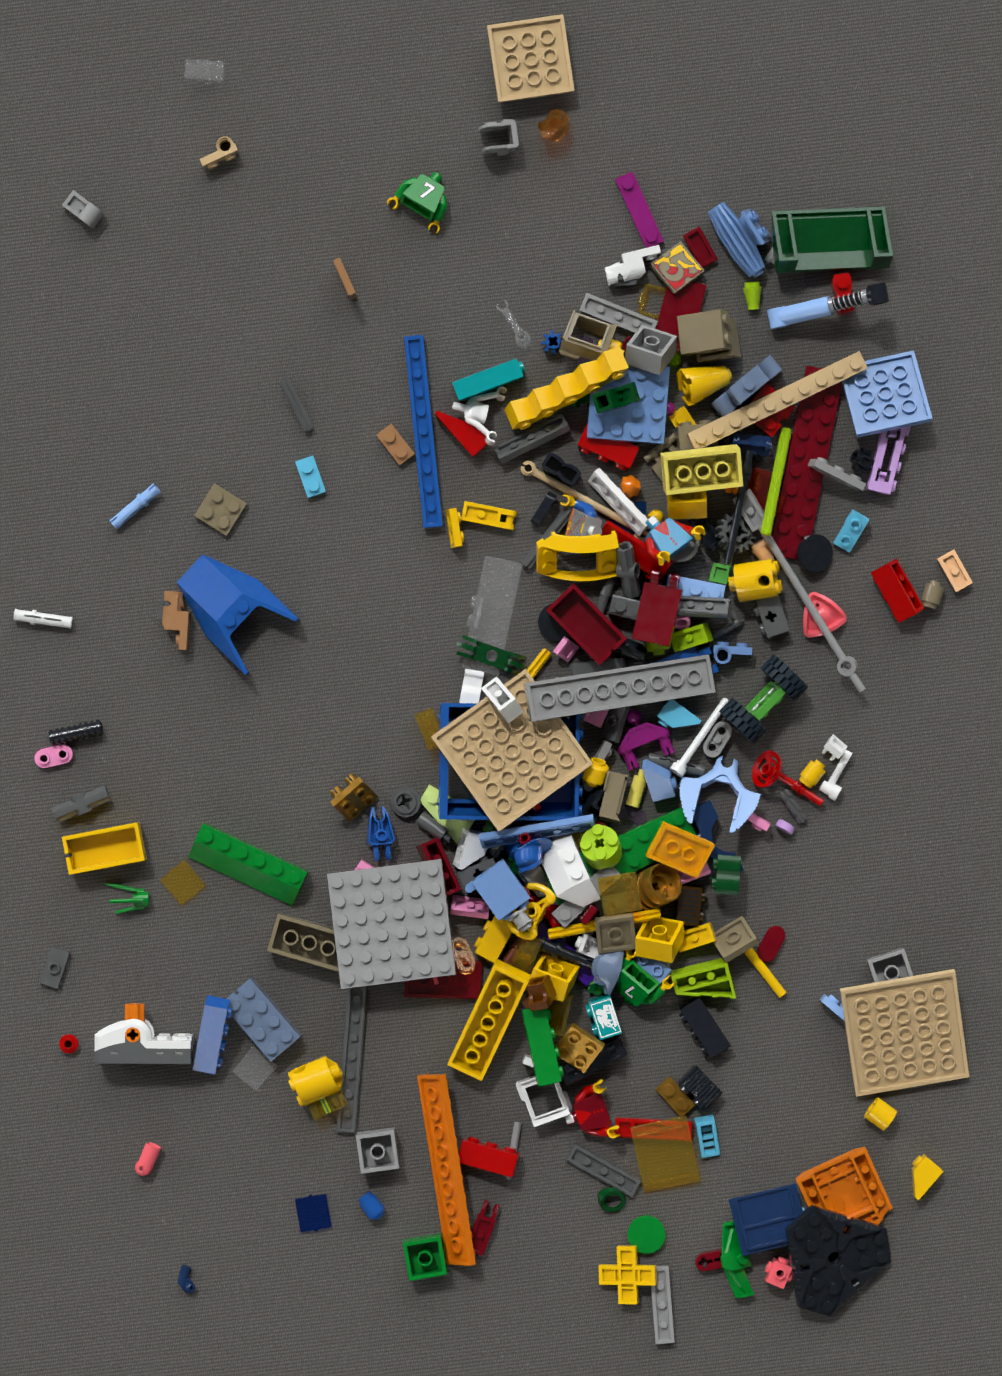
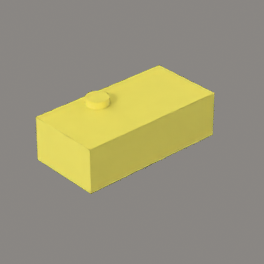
M737 444L660 453L663 491L666 495L743 486L741 451Z

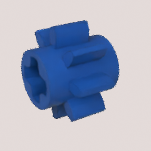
M551 330V335H543L546 341L541 342V345H546L545 352L550 349L553 355H555V350H560L562 340L559 337L561 333L555 335L553 330ZM556 338L557 346H549L550 341L548 339L553 340Z

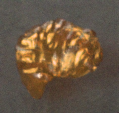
M560 109L550 111L547 118L538 123L542 137L550 141L562 140L568 134L570 127L568 115Z

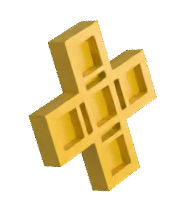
M618 1245L617 1264L598 1265L599 1285H618V1304H638V1285H657L656 1265H638L637 1246Z

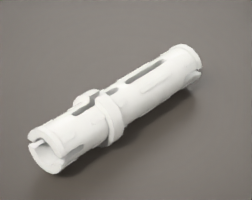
M15 609L13 621L29 622L30 625H35L36 623L69 629L72 627L73 617L39 613L37 610L25 611Z

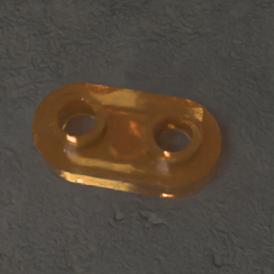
M462 937L452 939L454 960L458 971L462 974L472 973L475 970L476 961L468 942ZM461 947L462 950L457 951L456 948ZM468 963L470 966L463 967V964Z

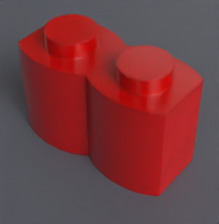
M849 273L835 274L832 277L831 289L835 298H838V295L843 297V294L845 296L848 293L852 294V279ZM851 306L850 309H841L836 311L837 315L849 314L854 311L855 307Z

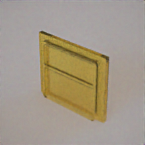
M687 1116L630 1127L644 1192L701 1181Z

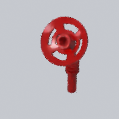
M765 751L758 756L752 768V780L756 786L766 788L779 779L792 787L791 790H795L796 793L799 792V795H803L818 806H821L824 801L823 799L808 790L805 785L803 786V783L799 784L798 780L795 781L781 772L782 762L778 753ZM766 759L767 763L763 765L762 770H759L762 762ZM759 777H761V779L764 780L765 783H762Z

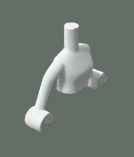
M502 386L496 392L471 397L466 405L454 402L452 409L464 412L465 422L476 427L486 435L485 442L490 446L494 445L495 441L489 437L496 438L497 434L494 431L487 430L481 424H484L486 421L489 405L478 401L492 398L503 401L505 396L499 393H506L507 389Z

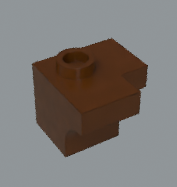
M550 975L534 977L529 981L526 986L528 995L523 1000L525 1009L530 1008V1011L549 1008L557 996Z

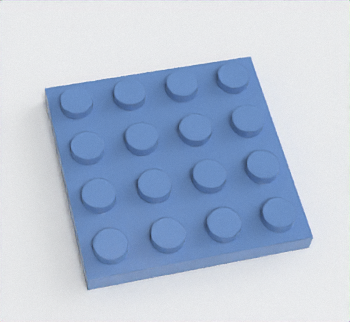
M914 351L867 360L865 363L868 369L842 381L857 438L932 422L933 418Z
M628 365L629 368L621 379L614 380L602 386L598 391L590 393L587 438L664 444L670 367H666L660 375ZM635 382L640 401L620 409L597 414L592 398L593 394Z

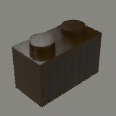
M682 885L681 893L677 898L675 920L683 921L684 925L699 926V922H703L704 911L700 909L701 903H705L706 892L702 891V887Z

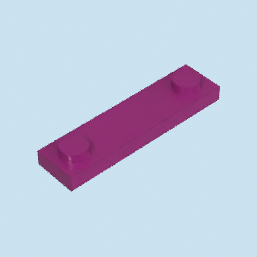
M633 171L616 178L615 182L645 248L663 243L664 240Z

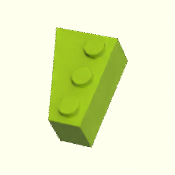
M723 957L674 969L671 974L672 983L676 981V984L673 986L676 995H703L736 999L728 963L725 962Z

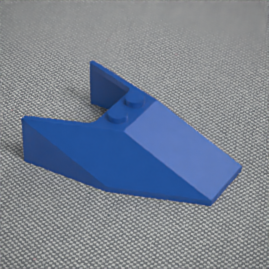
M203 554L177 581L205 636L245 675H248L250 671L245 667L230 637L232 632L257 606H262L296 622L300 619L258 579Z

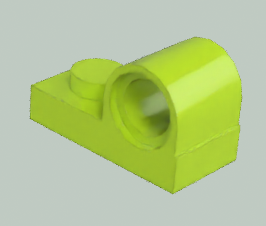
M708 622L674 632L671 642L674 652L713 641Z

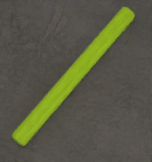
M782 428L780 432L761 527V535L770 536L772 532L792 433L789 428Z

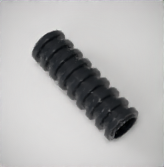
M99 719L96 722H85L84 725L79 723L78 726L75 724L73 727L67 726V728L61 727L60 730L58 728L55 731L49 730V740L52 746H56V744L62 745L63 742L67 744L68 741L72 743L73 740H85L86 737L90 739L91 736L94 738L97 735L103 736V727Z

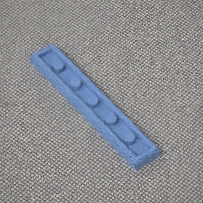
M591 814L504 829L499 832L479 834V840L484 849L519 843V837L523 833H528L533 839L548 838L587 831L596 824L594 816Z

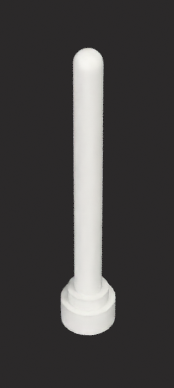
M722 698L682 758L672 764L670 770L674 774L683 777L687 771L686 764L721 715L719 711L729 701L727 698Z

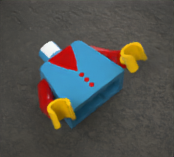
M652 516L645 522L651 529L645 538L647 554L657 560L660 566L664 565L666 561L670 562L671 557L688 546L693 536L696 541L701 540L700 534L705 535L703 526L691 527L673 521L671 518L660 523L655 516Z

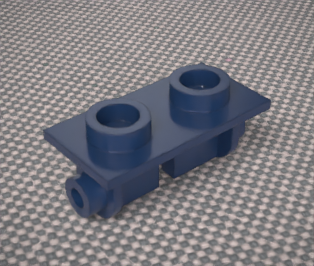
M733 433L732 445L737 444L740 447L741 453L746 454V450L753 451L754 455L769 456L772 446L771 437Z

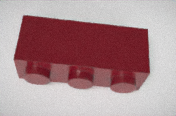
M438 837L416 846L422 861L442 859L446 896L462 890Z

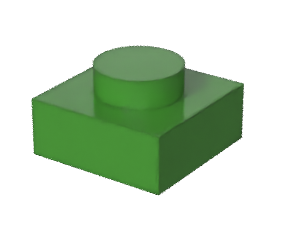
M713 562L709 582L729 586L728 577H731L733 567Z

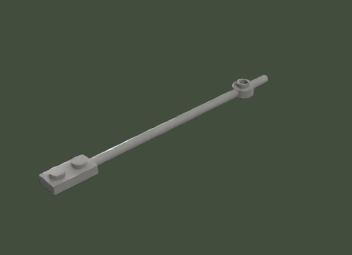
M748 489L745 494L742 516L752 532L759 529L761 533L764 510L751 489ZM737 497L734 498V499H732V500L734 501L735 505H736V499H737ZM771 535L763 536L839 659L837 664L838 672L843 676H849L859 693L866 688L856 674L857 661L851 656H845ZM845 663H850L851 668H847L845 666Z

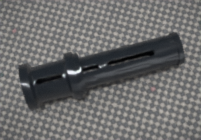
M542 936L537 952H544L552 955L554 959L559 957L592 970L594 958L565 948L561 942L555 943Z

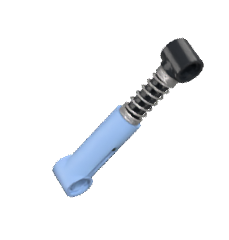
M886 282L869 285L865 290L858 291V293L853 292L851 295L848 293L847 296L843 294V297L839 295L838 298L826 296L798 304L767 310L770 329H778L791 324L830 316L841 309H850L851 306L855 307L861 304L873 306L890 301Z

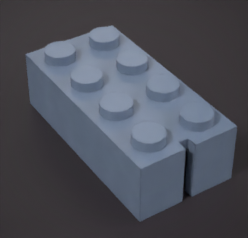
M250 977L237 989L238 992L235 990L226 999L230 1000L231 1016L265 1056L272 1061L301 1036V1033L255 979Z

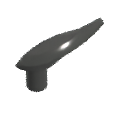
M737 611L730 612L732 622L726 624L722 629L713 634V639L743 624L744 620L739 619Z

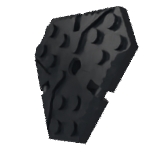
M811 1205L785 1228L790 1263L794 1266V1270L791 1271L796 1305L799 1308L831 1316L858 1292L857 1289L860 1286H865L868 1281L872 1280L878 1272L882 1271L891 1262L887 1229L878 1224L854 1217L847 1219L845 1214ZM856 1277L857 1280L851 1284L850 1281Z

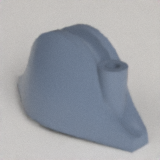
M624 951L599 954L592 962L593 982L601 985L606 995L611 994L619 978Z

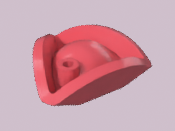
M817 592L809 593L808 596L831 632L846 622V614L834 601ZM805 606L803 616L804 635L809 638L823 635Z

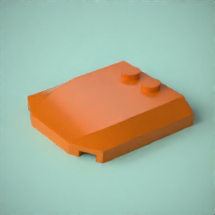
M866 1147L855 1148L804 1171L795 1178L808 1207L815 1205L845 1214L847 1219L854 1217L879 1224L883 1220L884 1215L893 1208Z

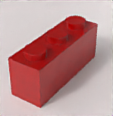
M586 424L577 445L580 447L579 451L587 455L594 453L598 455L597 459L608 463V460L615 463V467L621 470L630 469L639 447L627 441L587 438L588 424Z
M897 558L871 572L875 584L878 585L884 600L890 606L893 616L899 623L925 609Z
M472 1136L462 1140L459 1152L461 1164L509 1177L515 1176L520 1153L516 1152L515 1148L505 1146V1149L497 1147V1143L490 1141L482 1143L479 1142V1138Z

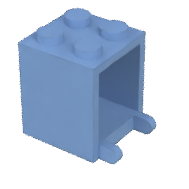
M501 859L474 878L465 887L468 893L477 889L498 920L503 919L505 921L511 917L514 909L517 907L522 909L529 904L528 899H530V895L504 859Z

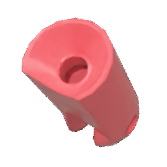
M152 1142L145 1144L140 1159L135 1164V1171L139 1176H146L153 1170L161 1150L159 1145Z

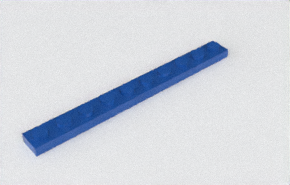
M423 335L405 336L404 342L423 527L443 526L424 338Z

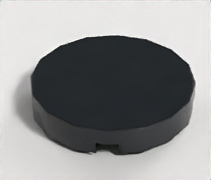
M807 535L798 544L796 551L797 561L806 571L815 573L823 571L832 560V545L823 535Z
M549 604L539 614V630L546 638L560 641L564 636L567 638L570 635L546 611L551 605Z

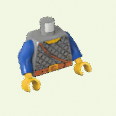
M563 495L568 498V502H560L561 505L574 506L570 514L565 536L601 535L602 520L597 517L594 507L580 500L575 501L571 495Z

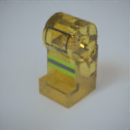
M341 1090L307 1106L314 1120H317L343 1108L348 1103Z

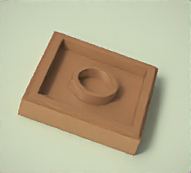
M339 257L333 261L349 298H356L355 290Z

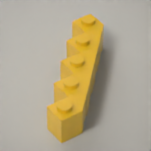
M620 347L604 351L597 360L580 364L573 373L557 376L550 385L533 389L525 398L510 401L504 411L512 430L518 428L524 430L538 420L553 415L555 411L574 404L585 395L598 391L602 386L621 379L629 367Z

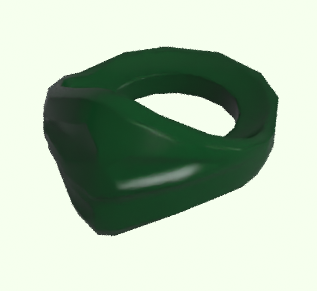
M603 1188L597 1194L598 1203L605 1211L616 1212L625 1205V1195L616 1188ZM607 1196H620V1204L616 1207L608 1206L605 1203Z

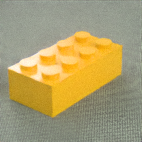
M140 822L62 837L65 854H72V856L66 857L69 875L147 859Z

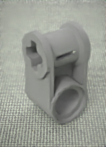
M540 866L524 873L518 871V875L523 880L526 888L528 883H539L550 888ZM533 890L538 897L545 896L544 893Z

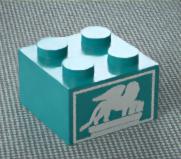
M604 994L588 999V1005L585 1006L588 1017H593L594 1023H591L595 1037L599 1036V1039L602 1040L621 1034L622 1031L611 996Z

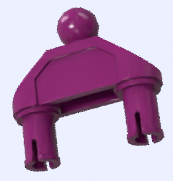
M632 709L628 712L626 719L634 727L628 729L617 750L620 755H623L628 771L633 769L631 761L635 768L640 766L633 750L653 740L658 741L664 756L669 755L666 747H668L670 754L675 752L669 738V729L648 722L641 724V713L638 710Z

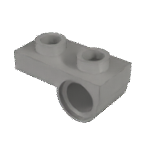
M74 190L62 204L64 208L92 229L95 228L105 215L100 209Z

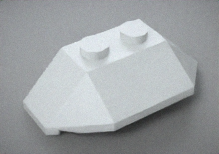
M572 833L553 837L551 840L553 846L545 853L541 863L556 896L581 907H586L601 900Z

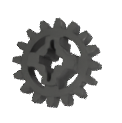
M734 512L723 516L717 522L719 526L715 527V530L719 531L715 537L720 538L718 545L723 543V550L727 549L732 525L727 526V524L732 522ZM742 514L734 549L736 554L749 550L754 545L752 541L756 539V536L752 535L753 532L747 522L742 518Z

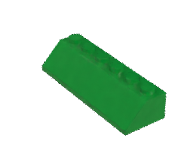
M205 822L202 824L188 856L291 906L308 873L306 869Z

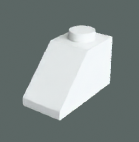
M497 676L481 688L508 723L524 712L517 700Z
M466 828L462 829L453 861L455 867L462 870L485 855L488 848L483 849L479 840V834L484 832Z

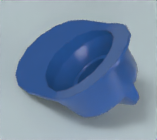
M547 838L534 839L522 847L513 850L510 853V858L516 861L521 873L533 870L541 865L542 855L551 849L553 843Z

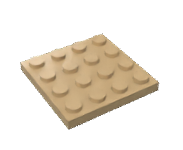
M563 14L487 25L498 103L575 91Z

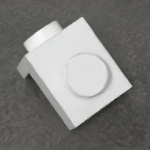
M582 934V937L578 936L575 947H577L576 952L595 959L599 955L597 939L587 934Z

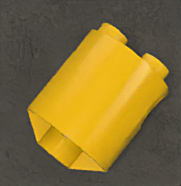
M766 559L734 564V576L728 577L730 591L737 592L739 602L779 596V593L783 591L781 579L778 580L777 576L778 572H780L778 561ZM762 576H767L770 582H765Z
M326 1055L288 1072L290 1087L293 1091L296 1090L298 1095L296 1097L300 1107L307 1106L341 1091L343 1074L338 1063L328 1059Z

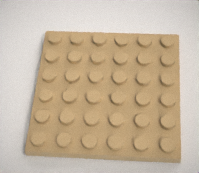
M526 669L503 684L524 711L510 723L502 717L489 698L485 697L431 736L498 832L593 764L560 717L530 722L524 683L535 681Z
M954 969L840 988L856 1097L969 1077Z

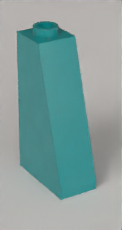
M516 358L454 381L452 385L459 403H462L471 397L487 393L524 378L523 373L526 371L522 361L518 363Z

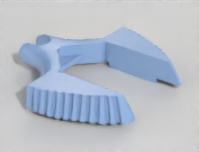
M719 756L713 769L699 778L681 777L679 787L680 800L682 801L684 816L692 824L701 788H705L716 781L729 784L738 796L729 833H732L739 829L754 812L761 794L751 792L743 786L738 777L739 763L736 759L733 760L732 766L726 768L722 765L723 756Z

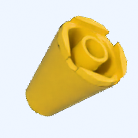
M725 366L679 369L676 377L679 391L683 390L685 395L682 396L683 401L688 406L695 405L730 384L732 379L730 369Z

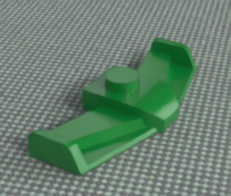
M734 1220L723 1222L721 1265L735 1298H745L755 1295L744 1271V1268L751 1266L750 1256H742L737 1232L734 1228Z

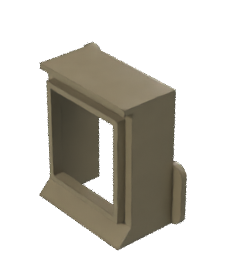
M574 310L564 333L559 353L573 359L583 357L592 361L597 360L604 351H608L618 323L611 325L576 313V310ZM574 327L582 328L603 337L601 345L597 346L571 337Z
M612 771L607 772L603 788L605 792L598 820L615 824L620 822L618 815L628 775Z

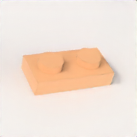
M954 549L937 558L955 592L973 583Z

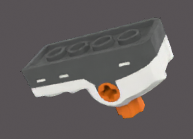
M126 1003L125 1020L113 1023L95 1034V1063L191 1064L194 1060L193 1034L175 1033L170 1037V1033H160L158 1036H155L153 1026L145 1019V1004Z

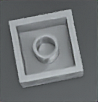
M641 325L626 345L625 360L627 364L660 375L675 355L677 336Z
M904 948L866 959L874 983L913 976Z
M395 1127L356 1133L361 1174L399 1169L400 1163Z

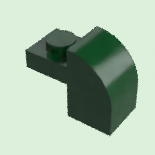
M635 382L592 395L597 414L620 409L640 401Z

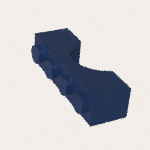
M710 800L697 806L692 826L696 824L699 830L696 832L697 836L713 842L711 835L712 827L719 817ZM715 845L708 859L717 858V854L737 855L735 852L720 850Z

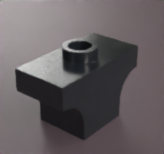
M604 784L592 789L582 805V815L593 814L595 823L600 818L599 813L605 792L603 791Z

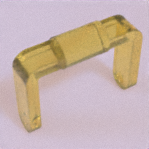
M646 284L643 292H640L638 312L641 315L658 319L659 315L642 311L643 305L646 303L648 288L664 292L666 288Z

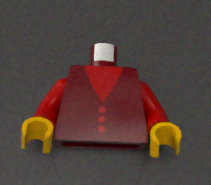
M601 1079L595 1084L582 1088L575 1097V1102H573L575 1111L565 1116L567 1125L579 1122L581 1130H584L587 1134L614 1139L620 1136V1134L614 1133V1129H618L619 1126L610 1127L612 1124L602 1092L607 1087H600L599 1084L603 1082Z

